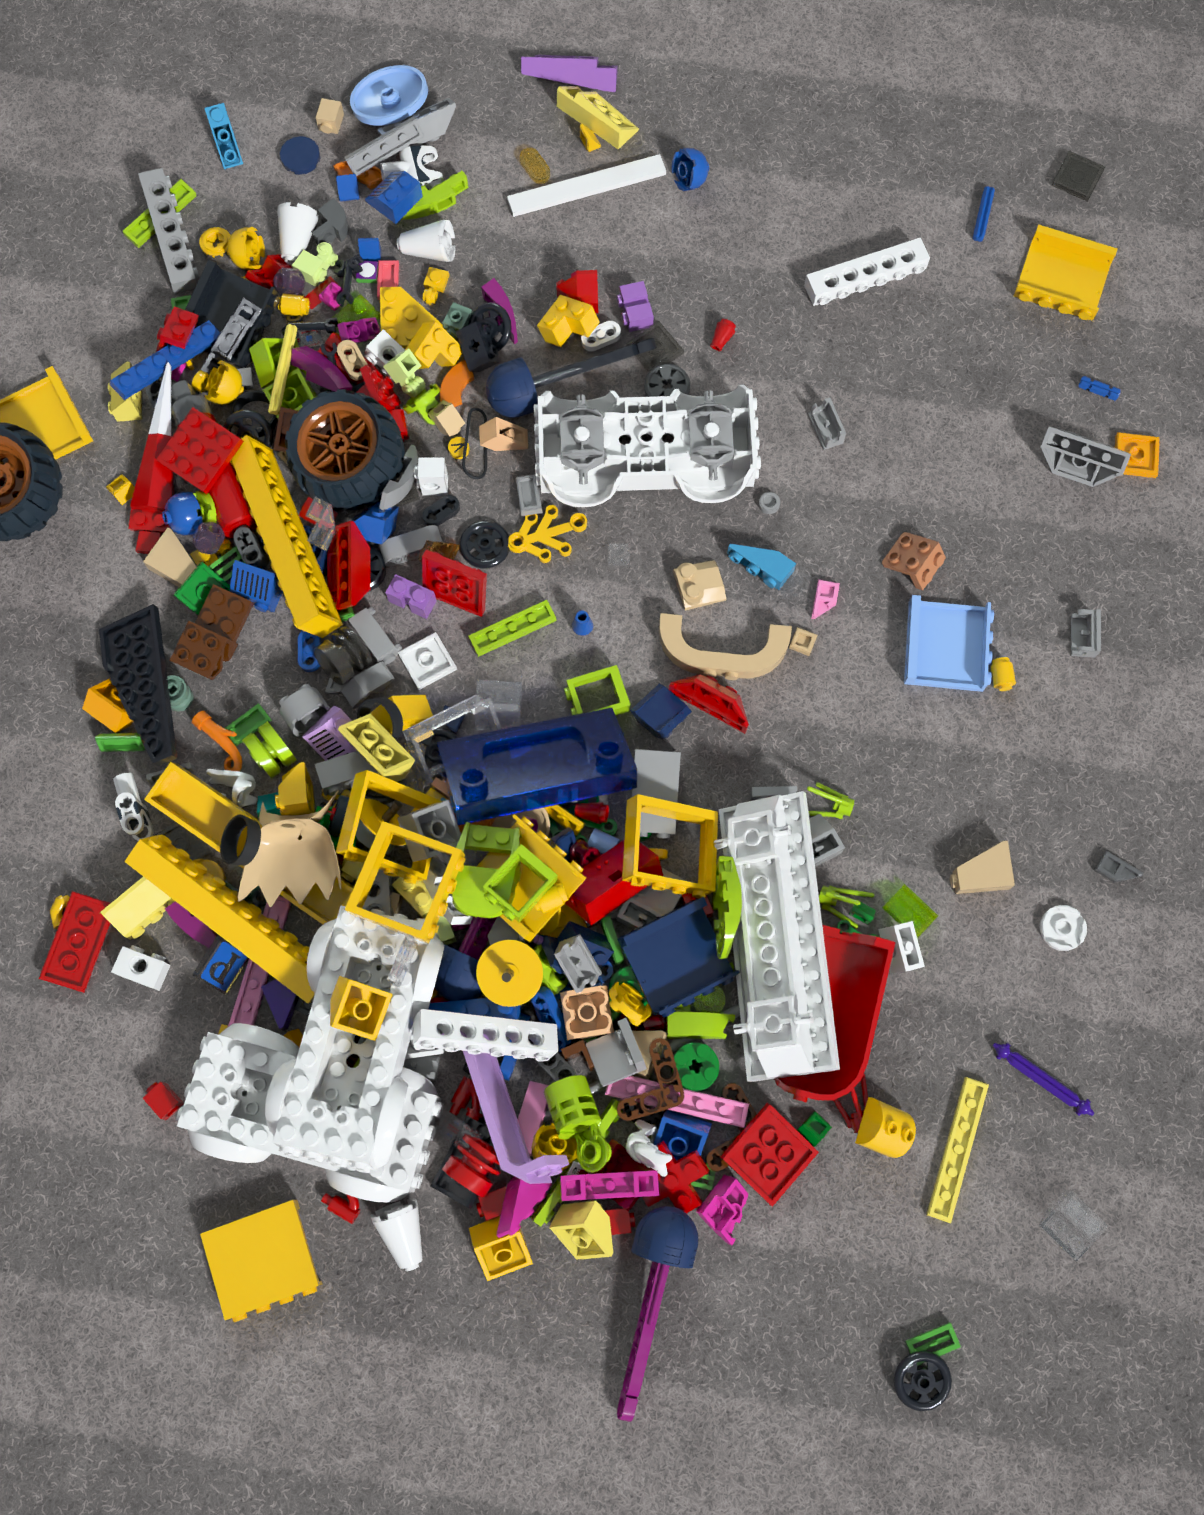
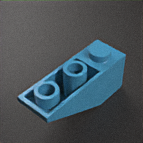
M221 103L204 108L224 169L242 165L243 161L225 104Z
M729 544L727 554L730 560L745 566L751 575H758L770 588L775 587L780 590L794 572L796 563L779 551Z

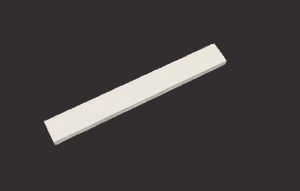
M658 154L509 195L507 200L512 215L515 217L666 175V169L661 155Z

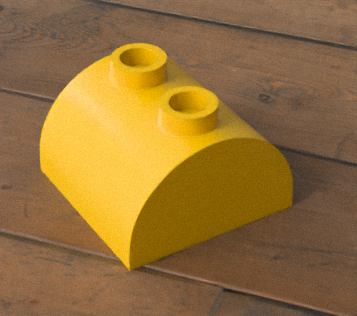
M868 1097L855 1143L887 1157H901L910 1149L914 1142L916 1134L914 1119L907 1112L875 1098Z

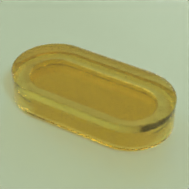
M523 149L520 153V164L535 183L542 184L547 182L550 178V168L536 149Z

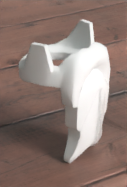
M207 769L206 773L211 776L209 780L211 784H224L233 787L232 800L239 807L243 808L247 805L256 804L257 798L249 795L256 786L252 775L239 771Z
M637 1120L635 1125L640 1131L629 1135L626 1143L627 1153L634 1161L643 1163L648 1168L651 1167L656 1171L658 1170L661 1176H667L666 1163L672 1160V1156L661 1152L654 1145L657 1127L642 1120Z

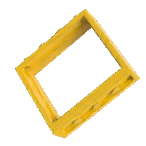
M369 770L356 773L336 853L343 855L345 860L365 863L368 852L353 847L367 788L417 809H422L442 801ZM431 858L413 862L411 869L383 859L379 869L383 870L385 875L399 876L406 883L416 884L418 881L427 880Z
M640 794L628 799L626 805L622 880L631 882L633 886L649 885L652 886L653 890L669 889L674 894L690 893L695 898H705V895L715 892L717 849L715 848L714 841L717 840L718 812ZM641 812L700 825L698 883L638 872Z
M382 821L345 907V911L356 917L429 944L430 940L434 938L435 933L438 932L439 926L437 923L440 916L443 917L448 907L446 901L449 893L453 894L457 885L456 876L459 871L462 872L464 869L465 854L461 849ZM393 835L451 855L421 930L362 909Z

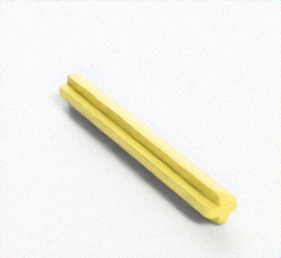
M288 324L285 329L268 409L270 414H280L292 349L294 348L297 327L295 325Z

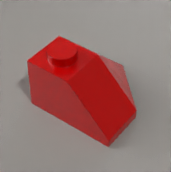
M576 270L571 273V278L568 280L562 279L556 283L557 297L563 295L592 305L595 313L598 314L597 270Z

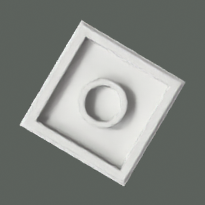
M436 632L398 652L418 690L457 670L456 665Z

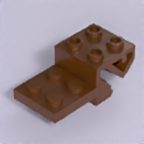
M213 584L195 623L188 620L170 661L213 680L222 671L223 661L227 662L232 658L238 646L236 641L254 603Z

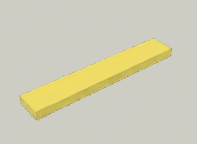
M968 1077L964 1078L927 1216L947 1223L952 1221L989 1084Z

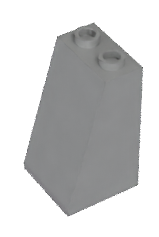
M635 749L632 797L640 794L677 803L681 752ZM641 812V837H647L648 833H657L656 838L670 839V834H675L676 819Z

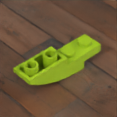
M463 171L453 174L441 184L435 185L431 190H428L425 185L422 186L423 197L400 220L426 217L455 205V196L468 188L466 174Z

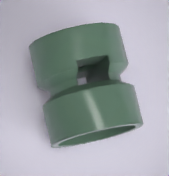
M167 676L171 710L179 712L188 709L194 699L192 690L179 676Z

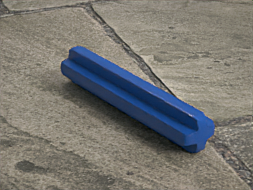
M986 186L984 188L973 234L974 241L982 242L985 237L995 192L993 187Z

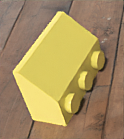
M371 714L343 724L338 728L353 748L383 777L398 782L406 777L415 762V759Z
M142 877L100 913L124 937L131 940L132 938L140 937L145 932L144 928L150 923L153 924L163 917L162 913L166 911L164 908L175 901L145 877Z

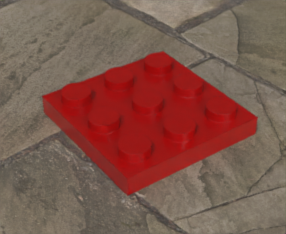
M192 407L156 460L205 494H208L244 441Z
M425 550L422 555L423 587L433 591L436 599L482 617L485 612L487 574L480 569L466 566L460 561L446 558L440 553Z
M766 1103L720 1158L773 1207L819 1152L774 1107Z

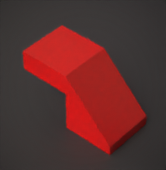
M281 254L267 255L262 269L248 270L245 278L262 287L271 289V287L275 286V277L277 279L279 277L282 280L283 278L281 277L286 276L285 273L287 271L290 273L293 267L285 262Z

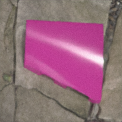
M723 1175L696 1212L717 1235L729 1245H733L735 1238H732L731 1234L735 1223L741 1222L742 1208L746 1204L748 1193L736 1178Z

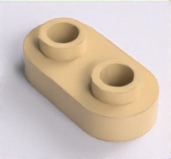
M351 340L340 342L337 347V353L348 376L353 380H362L361 371L359 373L354 372L356 369H361L367 365L358 346ZM346 352L352 353L351 355H345Z

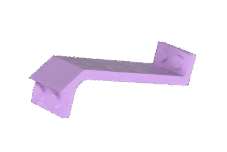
M460 1031L461 1035L467 1038L466 1034ZM483 1034V1036H484L487 1040H489V1037H488L487 1035ZM463 1051L501 1170L529 1184L552 1183L551 1176L561 1173V1168L569 1165L567 1156L543 1155L531 1160L497 1057L491 1056L490 1053L469 1054L468 1051Z

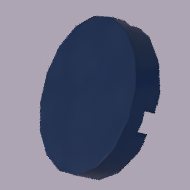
M303 136L287 140L280 151V158L284 168L298 175L313 171L321 159L319 147L315 141Z

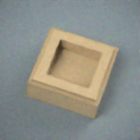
M797 627L789 649L810 656L818 635Z

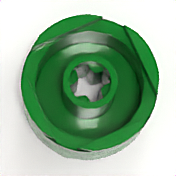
M695 1042L686 1044L674 1056L684 1089L697 1092L704 1091L714 1083L719 1074L718 1057L706 1044ZM692 1062H695L696 1065H701L698 1073H695L694 1070L690 1071L689 1067H691Z

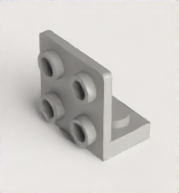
M627 1018L618 1021L619 1030L586 1043L603 1087L647 1069Z

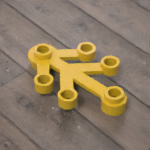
M549 505L545 509V515L536 532L527 535L531 526L537 524L538 515L525 516V521L519 532H515L508 537V547L513 553L526 551L539 557L542 563H548L551 560L550 550L540 549L531 544L538 541L558 550L561 556L567 557L572 552L571 545L551 537L572 530L575 532L584 531L587 527V518L582 513H575L571 516L570 522L548 528L552 519L558 516V508L555 505ZM549 510L556 511L553 515L548 513ZM534 516L535 520L529 521L528 517ZM581 522L583 525L577 527L575 526V523ZM516 541L522 542L520 546L514 545ZM563 547L569 548L567 552H563L561 549ZM547 553L549 556L544 559L541 555Z

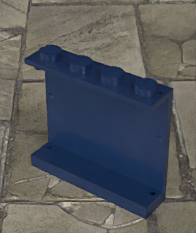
M704 897L696 898L617 939L653 1015L669 1016L675 1012V1007L681 1004L684 1007L695 1002L694 997L701 993L702 996H706L714 992L715 986L720 983L724 986L735 980L734 976L740 973L739 970H732L727 958L719 959L717 956L716 934L703 910V907L707 906Z

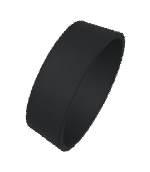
M250 390L240 394L234 400L230 414L241 410L244 405L252 401H263L268 404L270 402L263 391ZM274 415L272 420L269 422L272 429L274 428L277 422L276 415ZM257 429L259 436H263V429Z
M384 697L363 701L358 708L357 719L371 714L373 704L375 702L379 703L390 715L393 726L392 736L396 740L403 730V718L397 705Z
M240 814L234 816L228 822L220 844L221 858L224 863L245 866L254 859L261 842L259 823ZM247 826L246 842L241 854L237 857V843L241 832Z

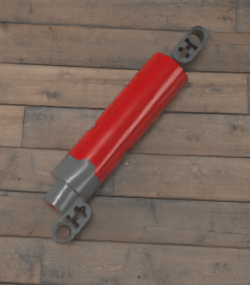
M159 379L145 387L154 410L159 395L158 391L162 383ZM186 380L171 385V421H173L176 430L192 407L216 422L207 399L197 395L196 390ZM229 462L208 492L215 504L216 521L223 536L234 538L243 561L251 566L264 569L268 564V556L261 544L260 538L253 532L257 528L256 521L250 514V506L243 496L244 491L236 478V470ZM258 554L257 558L252 561L253 557Z

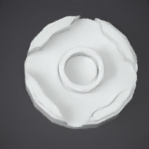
M1068 905L1055 906L1042 916L1040 921L1041 936L1050 947L1058 951L1072 950L1077 948L1085 939L1087 934L1085 919L1073 907Z

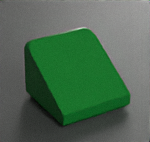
M860 902V905L853 904L849 915L868 925L872 922L876 910Z
M814 1111L797 1131L815 1147L832 1127Z

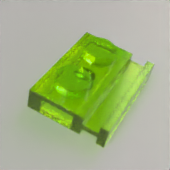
M360 294L354 299L353 304H347L331 318H337L338 324L358 321L364 318H376L378 320L380 312L376 311Z
M905 884L882 907L899 924L913 921L917 938L938 917Z

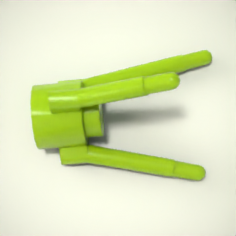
M816 783V786L826 792L810 786L807 787L808 791L834 801L832 809L836 810V812L808 811L810 816L821 814L823 817H836L842 819L843 815L850 816L854 806V799L848 798V796L840 794L821 783Z
M823 885L819 895V903L823 904L821 909L831 912L841 920L849 921L852 927L858 928L855 922L832 908L831 905L836 906L837 900L860 905V901L839 895L840 893L863 897H874V893Z

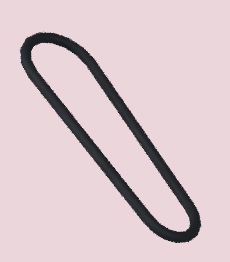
M474 407L469 410L467 417L462 468L468 477L481 479L487 472L486 447H484V471L482 475L473 476L465 467L471 413L479 411L484 417V423L487 422L485 412L480 408Z

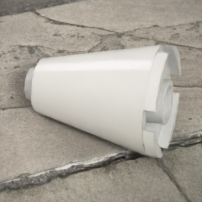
M291 202L280 204L277 210L281 257L286 263L292 265L303 250L306 251L312 232L318 222V215L309 206L297 203V207L290 206Z
M443 219L403 232L397 238L398 250H401L402 254L443 262L453 261L455 257V245H452L451 239L455 238L453 226L449 220Z
M407 1199L408 1204L405 1205L401 1204L400 1201L375 1211L376 1215H370L372 1223L400 1269L405 1268V1271L418 1268L419 1263L423 1260L419 1210L416 1199Z

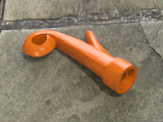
M206 711L198 712L193 717L192 724L198 730L205 732L229 754L224 761V769L240 772L242 769L241 754L228 737H235L237 733L216 724ZM232 761H234V766H233V768L231 767V762H232Z

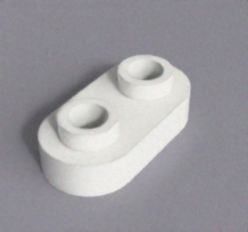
M606 321L597 325L589 337L581 336L583 348L587 351H596L617 342L621 335L620 326L614 321ZM612 332L613 335L608 336L607 333ZM594 340L595 343H589L588 341Z

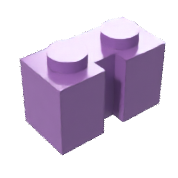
M644 281L620 286L617 303L619 308H623L624 313H621L624 325L628 326L629 332L653 327L654 316L648 301Z
M396 574L385 592L389 602L401 608H404L407 604L410 606L412 613L425 619L428 618L437 601L433 591Z

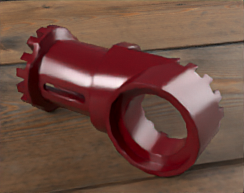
M621 1014L618 1018V1021L627 1018L629 1022L628 1017L624 1014ZM651 1014L645 1022L640 1023L639 1026L631 1024L630 1028L632 1031H655L660 1029L664 1031L667 1030V1022H664L666 1018L662 1015Z

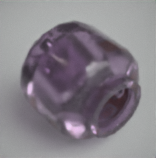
M281 268L274 276V286L282 295L283 293L299 295L305 287V278L299 269Z
M204 522L197 528L192 542L199 552L214 554L225 540V534L218 524Z

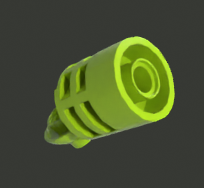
M582 1075L560 1079L550 1084L544 1090L558 1137L564 1140L575 1138L577 1142V1158L581 1167L587 1172L599 1171L610 1160L612 1150L609 1143L601 1136L599 1126L602 1121L587 1079Z

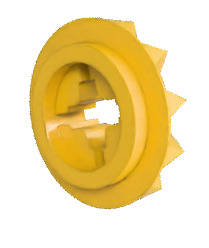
M221 227L209 228L200 237V248L206 256L211 255L215 258V256L220 255L223 257V253L227 252L226 248L231 235ZM218 238L220 243H218L217 246L214 248L213 243H215Z

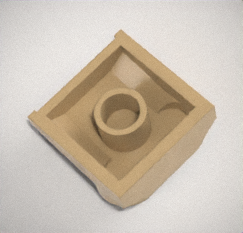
M715 560L697 564L683 563L678 568L673 569L685 611L726 600L724 584Z

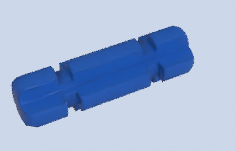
M1086 376L1081 378L1078 386L1084 390L1088 388L1090 389L1089 392L1103 397L1107 395L1109 399L1114 401L1118 399L1121 391L1116 387L1110 388V385L1100 381H1091V378Z

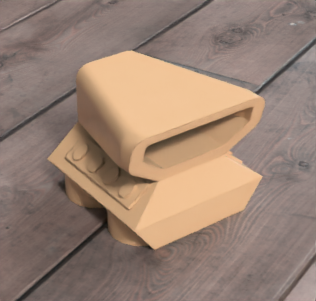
M607 986L584 988L579 993H576L575 990L560 993L567 1040H582L614 1033Z

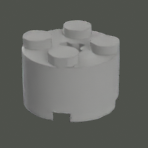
M309 684L302 685L298 691L290 696L283 697L279 701L281 706L279 710L280 715L295 736H299L298 733L305 734L331 709L319 691Z

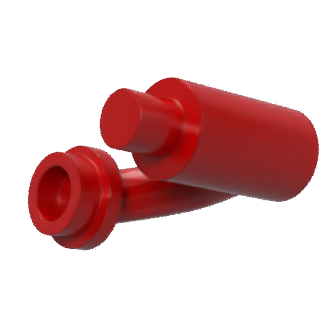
M463 1077L451 1099L453 1105L449 1112L457 1116L461 1108H466L472 1097V1108L467 1107L466 1115L479 1121L483 1115L480 1114V1102L471 1079Z
M326 1193L321 1202L328 1205L327 1210L353 1224L361 1211L358 1198L347 1195L348 1202L338 1195L332 1197Z

